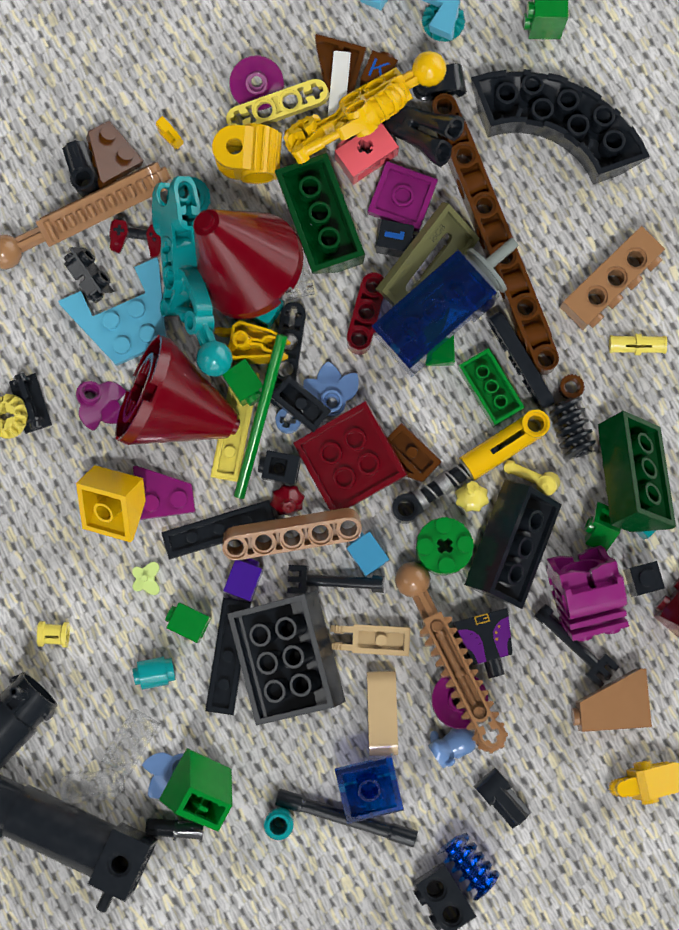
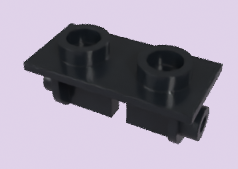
M70 247L71 253H68L63 258L65 260L64 265L75 280H79L84 275L85 279L78 285L88 300L97 303L103 299L102 293H113L114 290L109 285L111 283L109 277L98 269L94 263L95 257L86 248Z
M25 373L15 375V380L9 381L13 395L20 397L25 403L28 413V420L24 428L25 434L52 426L36 373L27 376Z

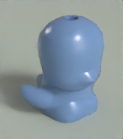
M453 728L442 739L439 738L436 731H432L430 734L431 743L428 747L444 769L455 764L454 758L459 759L471 753L475 749L476 744L471 739L474 736L472 730L467 731V729Z

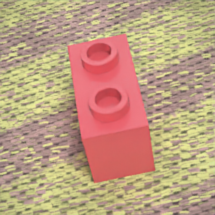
M381 123L373 133L365 137H354L351 140L349 138L341 141L335 150V160L354 185L386 164V161L389 162L398 156L399 146ZM360 148L364 150L370 149V153L367 154L365 151L360 153Z

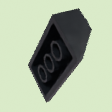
M504 480L464 585L477 592L523 609L562 504L530 485Z

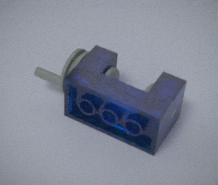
M511 237L487 259L473 248L467 250L468 256L457 250L371 326L375 338L411 378L432 360V353L470 320L475 322L495 304V300L500 296L498 290L502 293L507 290L505 283L494 267L519 246L518 243Z

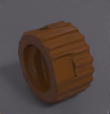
M571 374L561 380L558 389L560 395L569 400L580 397L585 390V386L580 376ZM570 381L575 382L577 391L574 393L568 392L565 388L566 383Z

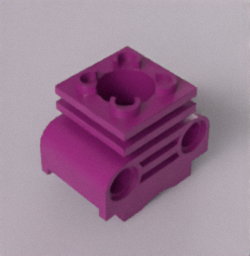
M602 545L588 548L584 552L577 554L578 562H574L572 556L560 555L546 559L548 564L545 565L550 585H553L554 588L552 595L558 604L556 608L560 615L559 621L573 641H587L592 639L594 635L602 633L616 634L622 628L629 627V622L625 618L627 612L624 606H627V595L623 576L618 571L617 561L607 554Z

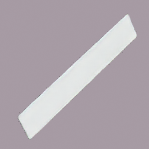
M334 51L328 116L336 112L340 106V99L347 95L350 52ZM340 138L327 144L325 149L335 151L337 145L342 140Z

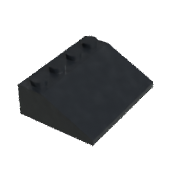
M317 590L228 614L256 726L334 708L346 702Z

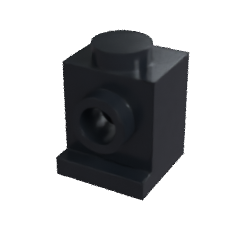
M267 450L266 457H260L258 472L262 473L261 478L263 480L296 486L302 459L300 456ZM283 464L285 467L284 472L281 474L275 473V465Z

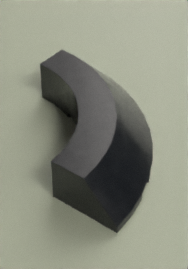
M527 69L519 72L500 70L471 77L477 111L488 138L500 134L523 133L548 139L563 147L579 161L589 175L593 185L617 177L650 158L642 139L634 127H631L621 116V112L617 108L611 107L606 101L601 99L602 96L586 86L583 88L576 83L568 81V78L561 75L534 73Z

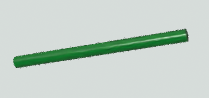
M277 334L234 493L236 498L245 499L288 338L282 334Z

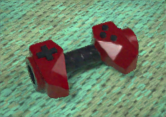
M116 218V220L111 222L109 236L110 249L113 252L120 254L127 238L148 241L151 258L161 256V237L154 231L153 224L148 229L129 227L128 222L124 221V218Z

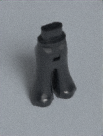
M406 104L397 114H394L390 119L382 122V124L391 135L409 143L422 152L433 164L441 168L451 157L452 145L441 138L420 131L418 128L423 127L432 130L455 142L464 130L465 119L453 114L428 112Z

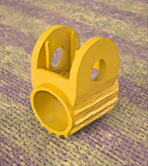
M257 123L229 125L217 132L212 142V151L219 171L227 178L241 180L248 184H263L277 180L275 170L280 169L282 133L272 127ZM234 151H240L238 154H231Z

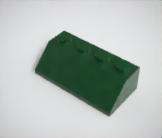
M324 153L312 157L303 164L295 163L275 170V175L312 274L338 273L363 264L365 253L328 154Z
M621 411L599 423V443L601 446L602 466L606 483L605 490L608 498L611 525L628 532L676 528L661 427L626 411Z

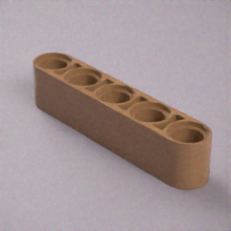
M342 508L233 526L228 528L223 535L222 551L228 559L242 560L351 542L356 540L361 534L360 517L354 509ZM345 521H353L355 523V525L349 529H345L341 526V524ZM323 525L327 529L323 533H316L313 531V528ZM289 530H295L299 533L294 538L284 535ZM260 535H267L271 539L268 542H259L256 538ZM237 539L243 544L239 547H232L228 542Z

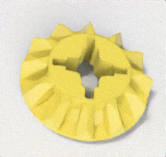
M5 394L0 396V437L11 439L18 436L24 430L28 420V413L25 403L20 397ZM8 412L13 414L14 417L4 420L1 418V415Z

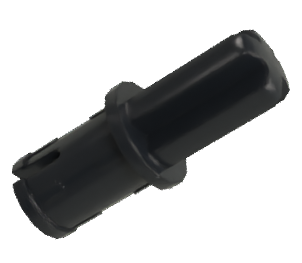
M175 817V820L148 818L145 832L147 836L171 837L173 841H176V838L198 839L202 841L203 832L191 831V829L203 830L204 826L194 821L178 820V817Z

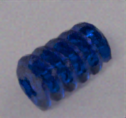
M467 833L455 836L443 845L437 852V855L446 852L447 856L443 862L447 864L454 861L455 864L451 872L462 871L458 881L460 883L466 880L470 881L466 891L469 892L476 889L477 893L473 900L477 901L493 888L500 873L497 870L490 871L492 863L490 861L482 862L485 856L482 851L474 853L477 849L476 843L471 842L467 844L470 836Z

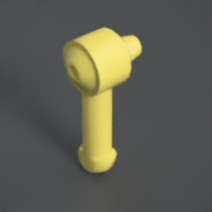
M512 460L506 461L503 465V469L507 474L516 475L536 484L537 490L547 496L555 493L560 486V478L554 472L549 471L541 475L516 464Z

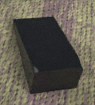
M289 375L284 378L272 394L271 400L313 433L331 412L328 407Z

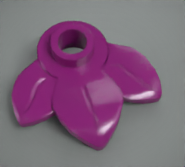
M86 381L80 384L76 390V399L80 404L78 415L84 426L95 431L101 421L108 424H116L121 408L118 400L125 395L126 390L119 384L110 381L102 384ZM92 392L95 397L88 399L85 397V394Z

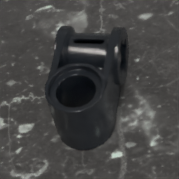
M457 63L446 65L447 71L444 80L438 85L429 88L420 84L413 87L414 96L421 101L434 100L436 96L444 93L451 96L457 95V98L464 96L467 92L462 65Z

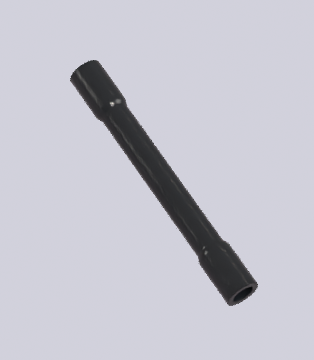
M281 788L275 802L276 806L295 812L307 813L382 836L390 841L412 848L416 842L418 830L395 823H386L311 800L303 795Z

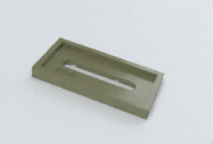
M442 202L376 290L394 307L457 251V256L396 309L401 315H406L416 323L439 293L437 284L439 282H442L444 285L447 283L461 264L459 257L463 254L467 256V250L473 248L480 238L449 203ZM448 233V244L443 246L420 276L421 279L417 280L411 290L407 292V283L442 237Z

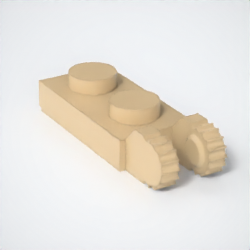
M353 624V626L331 625L330 632L337 634L353 633L352 644L333 642L331 643L332 650H346L360 654L409 656L410 628L358 624Z

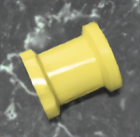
M39 621L37 627L38 647H43L45 644L62 645V648L68 647L70 639L69 622L57 625Z

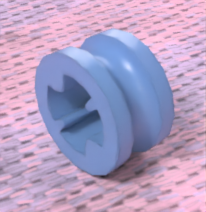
M281 409L275 417L277 428L285 434L296 432L301 423L296 420V423L290 424L289 428L283 427L284 422L280 423V419L285 418L288 413Z

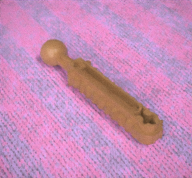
M158 162L149 164L102 189L100 188L35 220L37 227L15 238L10 235H0V269L14 268L19 264L23 252L45 241L48 247L151 198L157 183H168L167 180L171 179L166 167L160 168Z
M418 562L404 563L395 573L394 581L396 588L403 595L412 597L423 619L422 625L424 627L419 632V636L429 637L424 645L425 647H434L430 656L439 657L435 666L444 668L440 676L441 678L448 677L449 681L445 685L446 688H454L455 690L450 696L451 699L459 698L460 700L456 705V709L465 710L461 719L470 721L466 729L467 731L474 730V736L471 738L472 741H475L478 750L493 754V752L505 747L504 743L508 736L503 727L504 723H499L495 720L499 712L490 711L494 702L485 701L484 698L489 692L488 690L480 691L479 687L484 682L483 680L474 679L478 670H470L469 666L473 663V660L464 658L468 650L467 648H459L463 640L462 638H454L457 628H449L452 617H444L442 612L438 613L428 592L431 581L429 571ZM487 719L489 720V723L486 725L488 730L497 733V736L494 738L495 743L493 744L490 740L484 741L483 736L486 730L483 725L478 726Z

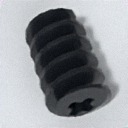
M582 397L559 402L552 407L555 408L549 412L550 417H559L552 425L555 428H562L556 433V437L565 439L560 443L559 447L561 449H569V451L563 454V459L566 460L582 457L597 451L590 450V447L596 443V440L586 439L593 432L592 429H583L582 427L589 422V419L579 417L586 409L576 408V404L582 400Z

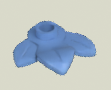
M326 362L322 366L317 380L304 379L303 387L326 407H328L326 404L328 399L334 398L337 401L335 407H328L331 410L328 415L329 417L337 416L343 412L346 401L356 395L359 385L357 373H350L342 377L338 369L330 362Z
M161 752L150 756L144 761L142 766L148 772L154 774L149 784L148 797L160 798L184 753L171 756Z

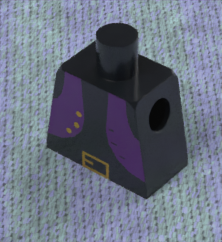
M504 608L453 622L454 628H457L456 633L458 637L463 640V648L468 650L466 653L468 658L473 660L471 665L484 662L488 679L504 675L505 672L501 658L513 654L508 609Z

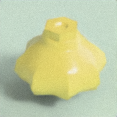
M474 481L464 483L461 488L455 491L456 505L462 507L466 512H479L483 506L489 503L487 497L488 490Z

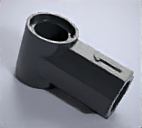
M74 140L66 143L62 150L70 172L72 186L82 197L100 189L86 142L84 140ZM91 179L88 185L81 187L84 180Z
M493 768L474 785V788L490 806L493 805L512 829L520 825L531 814L528 807L512 791V786L496 768Z

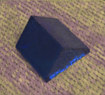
M391 755L334 768L347 824L404 811Z

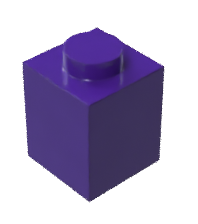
M250 558L243 559L242 561L235 560L223 591L252 602L264 571L258 567L260 562Z

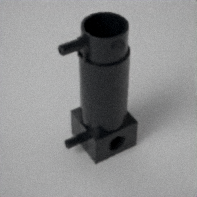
M0 774V838L5 836L89 876L90 879L87 884L103 892L96 906L100 912H107L113 897L123 902L130 898L157 844V838L147 836L146 833L123 822L115 826L29 784L24 786ZM119 856L127 859L128 866L121 864Z

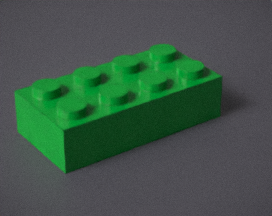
M489 348L458 366L457 369L492 427L511 418L525 408Z

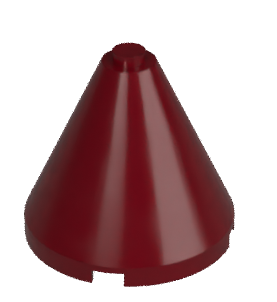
M206 209L196 216L193 229L197 269L205 282L212 306L222 314L236 319L259 317L278 307L282 303L279 299L286 293L289 287L295 288L303 267L302 244L292 227L282 218L264 212Z
M156 335L146 348L133 374L135 380L130 392L126 391L116 423L115 439L126 445L226 439L231 434L235 435L240 425V420L237 419V412L172 339Z

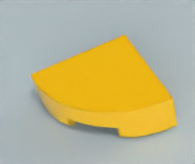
M163 116L156 121L158 133L174 149H179L184 142L172 125Z

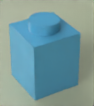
M361 531L360 536L356 540L349 542L350 546L346 548L365 577L389 561V558L370 532L364 535Z

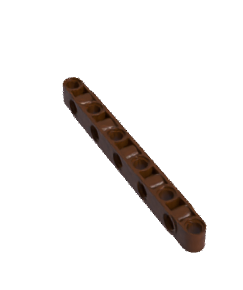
M440 94L433 100L431 112L441 114L437 109L439 107H447L450 110L448 114L462 117L456 100L450 94ZM464 120V130L455 142L438 133L437 137L452 145V153L448 160V165L476 235L480 238L479 242L487 259L508 241L512 234L468 125ZM467 156L470 162L466 164L460 163L457 157ZM486 205L489 207L490 212L487 214L480 213L477 210V206ZM516 248L508 255L510 259L509 264L499 263L494 267L507 287V290L504 293L500 292L519 341L539 374L548 375L557 366L559 355L519 251ZM527 305L530 308L531 314H520L517 306ZM538 356H548L551 360V366H542L538 362Z

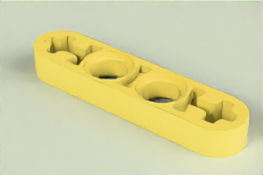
M312 79L235 106L227 113L226 121L228 126L237 125V123H233L236 120V115L240 113L242 117L249 116L251 114L248 110L252 108V114L256 121L253 122L249 117L242 120L243 125L248 123L268 125L322 106L329 98V90L322 80ZM315 86L319 90H323L320 93L319 99H315L314 96L306 97L307 104H304L303 98L299 93L303 90L305 96L313 93V87ZM288 95H295L298 98V103L293 109H287L283 105V101ZM262 104L272 106V113L267 118H261L258 115V108Z

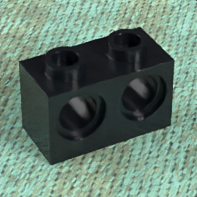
M444 862L414 880L417 888L413 892L422 906L427 903L433 914L429 918L436 930H458L477 917ZM433 880L440 881L443 884L442 890L438 894H430L427 891L429 882ZM455 906L458 908V914L454 919L448 920L443 917V910L446 907Z

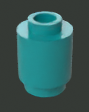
M163 656L138 661L137 668H132L135 685H141L142 690L169 685L170 681L176 680L172 658L165 659Z
M282 807L272 809L264 821L266 834L274 840L286 839L291 834L294 826L293 815L289 810ZM275 818H283L285 825L277 827L274 824Z

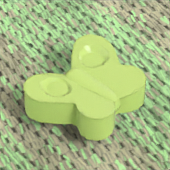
M151 562L144 568H133L132 574L136 580L132 587L135 591L145 590L151 595L159 594L160 587L155 581V576L160 570L159 564Z

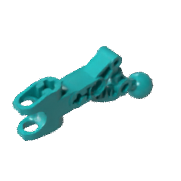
M177 176L173 178L171 183H157L152 193L153 228L156 234L161 237L164 291L160 302V313L164 317H180L181 322L185 324L187 333L196 335L200 344L196 356L199 369L206 375L218 377L224 375L231 368L232 352L225 343L216 341L213 335L215 320L212 303L205 282L197 269L193 229L194 220L200 213L197 188L190 176ZM180 182L186 184L189 189V194L185 199L179 197L178 185ZM163 188L169 191L168 203H164L160 198V192Z

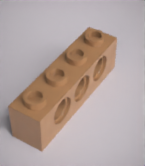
M641 226L573 291L559 308L582 330L588 325L594 328L605 317L602 312L608 306L613 309L622 301L624 297L621 293L627 287L632 291L643 280L640 275L646 269L651 272L661 263L662 259L659 256L665 248ZM627 257H635L639 261V266H631L627 261ZM608 276H616L620 280V285H611L608 281ZM588 295H597L601 300V304H592L588 299Z

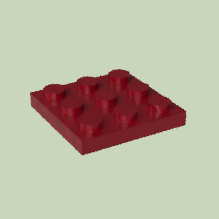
M367 401L319 427L314 433L311 432L293 442L329 510L351 508L408 476Z

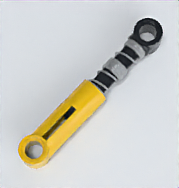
M541 410L528 411L524 416L459 457V465L454 464L453 468L448 472H441V474L432 478L431 483L428 485L423 484L422 489H416L397 496L391 507L393 518L402 524L413 522L426 508L430 507L429 503L436 499L440 500V496H446L451 491H455L454 487L457 485L461 487L460 483L466 479L477 480L535 441L541 439L550 428L548 415ZM528 420H538L541 424V430L539 432L531 431L528 428ZM521 433V437L503 449L499 447L513 436ZM402 502L410 503L413 507V513L409 516L401 515L398 512V505Z

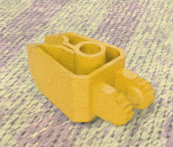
M240 320L233 324L232 328L215 327L214 332L219 337L230 338L229 345L226 346L231 350L233 360L239 363L246 359L249 365L269 364L272 354L271 348L274 346L276 335L278 334L273 330ZM287 339L286 345H290L291 342ZM283 353L282 361L288 359L287 354Z
M650 760L633 763L634 768L626 770L627 776L611 780L608 789L610 790L609 793L616 797H632V799L641 800L642 805L659 802V797L679 792V763L665 761L651 764Z

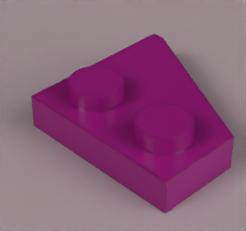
M133 466L134 476L143 478L146 502L140 520L196 513L192 484L139 466Z

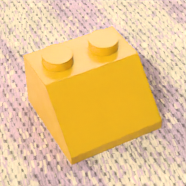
M94 465L76 482L82 529L131 543L146 502L143 478Z

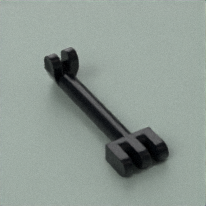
M288 565V571H299V577L288 576V582L299 583L298 588L287 587V593L305 594L307 593L308 586L371 589L373 593H384L385 576L373 575L370 578L309 575V566Z
M547 604L543 605L533 617L540 624L544 623L591 667L585 675L596 686L601 688L604 683L597 677V674L600 673L609 680L612 675L604 667L608 665L615 672L620 667L607 654H603L598 659L582 643L577 640L573 641L563 626L551 615L554 611Z

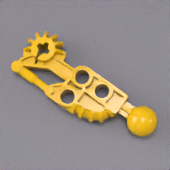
M433 51L422 52L414 59L411 70L401 74L397 67L350 92L340 99V106L336 112L323 120L317 114L306 116L301 120L298 119L296 123L291 124L290 128L284 132L283 139L288 151L291 152L298 164H303L310 159V155L325 148L327 144L338 138L346 140L354 135L361 138L373 133L378 128V125L390 119L394 114H397L406 105L407 101L413 99L409 91L411 88L419 84L432 87L444 80L447 71L444 58Z

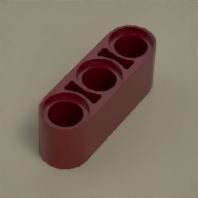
M372 272L367 274L360 285L347 333L348 349L356 355L367 353L372 345L376 328L373 329L372 325L379 319L384 297L379 292H368L366 286L370 283L380 284L384 277L379 273ZM363 309H370L374 316L371 319L365 320L359 316V312ZM356 335H363L367 342L363 346H356L351 340Z

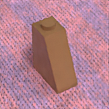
M646 668L634 669L576 701V708H572V722L574 726L578 725V731L588 732L652 727Z

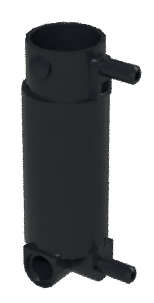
M24 672L13 676L9 681L10 685L0 694V769L37 732V727L44 720L47 721L53 717L55 708L58 706L49 692Z

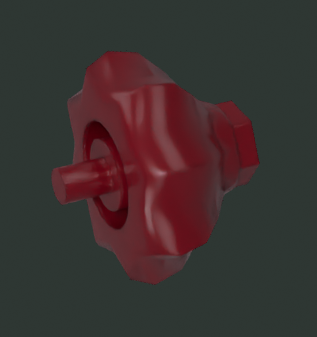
M283 484L279 489L272 491L273 498L270 505L276 509L278 515L292 517L296 512L303 509L305 495L299 491L298 486Z

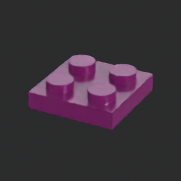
M386 161L369 206L368 215L382 220L413 225L414 231L419 233L438 179Z

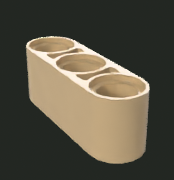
M367 672L369 756L398 755L396 672Z

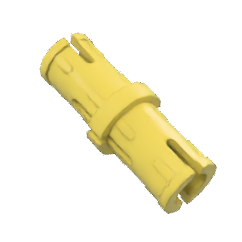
M635 333L634 336L610 335L609 352L634 353V355H641V353L666 354L667 336H642L639 333Z

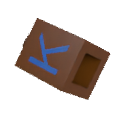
M372 50L360 79V87L397 67L398 60L388 52Z

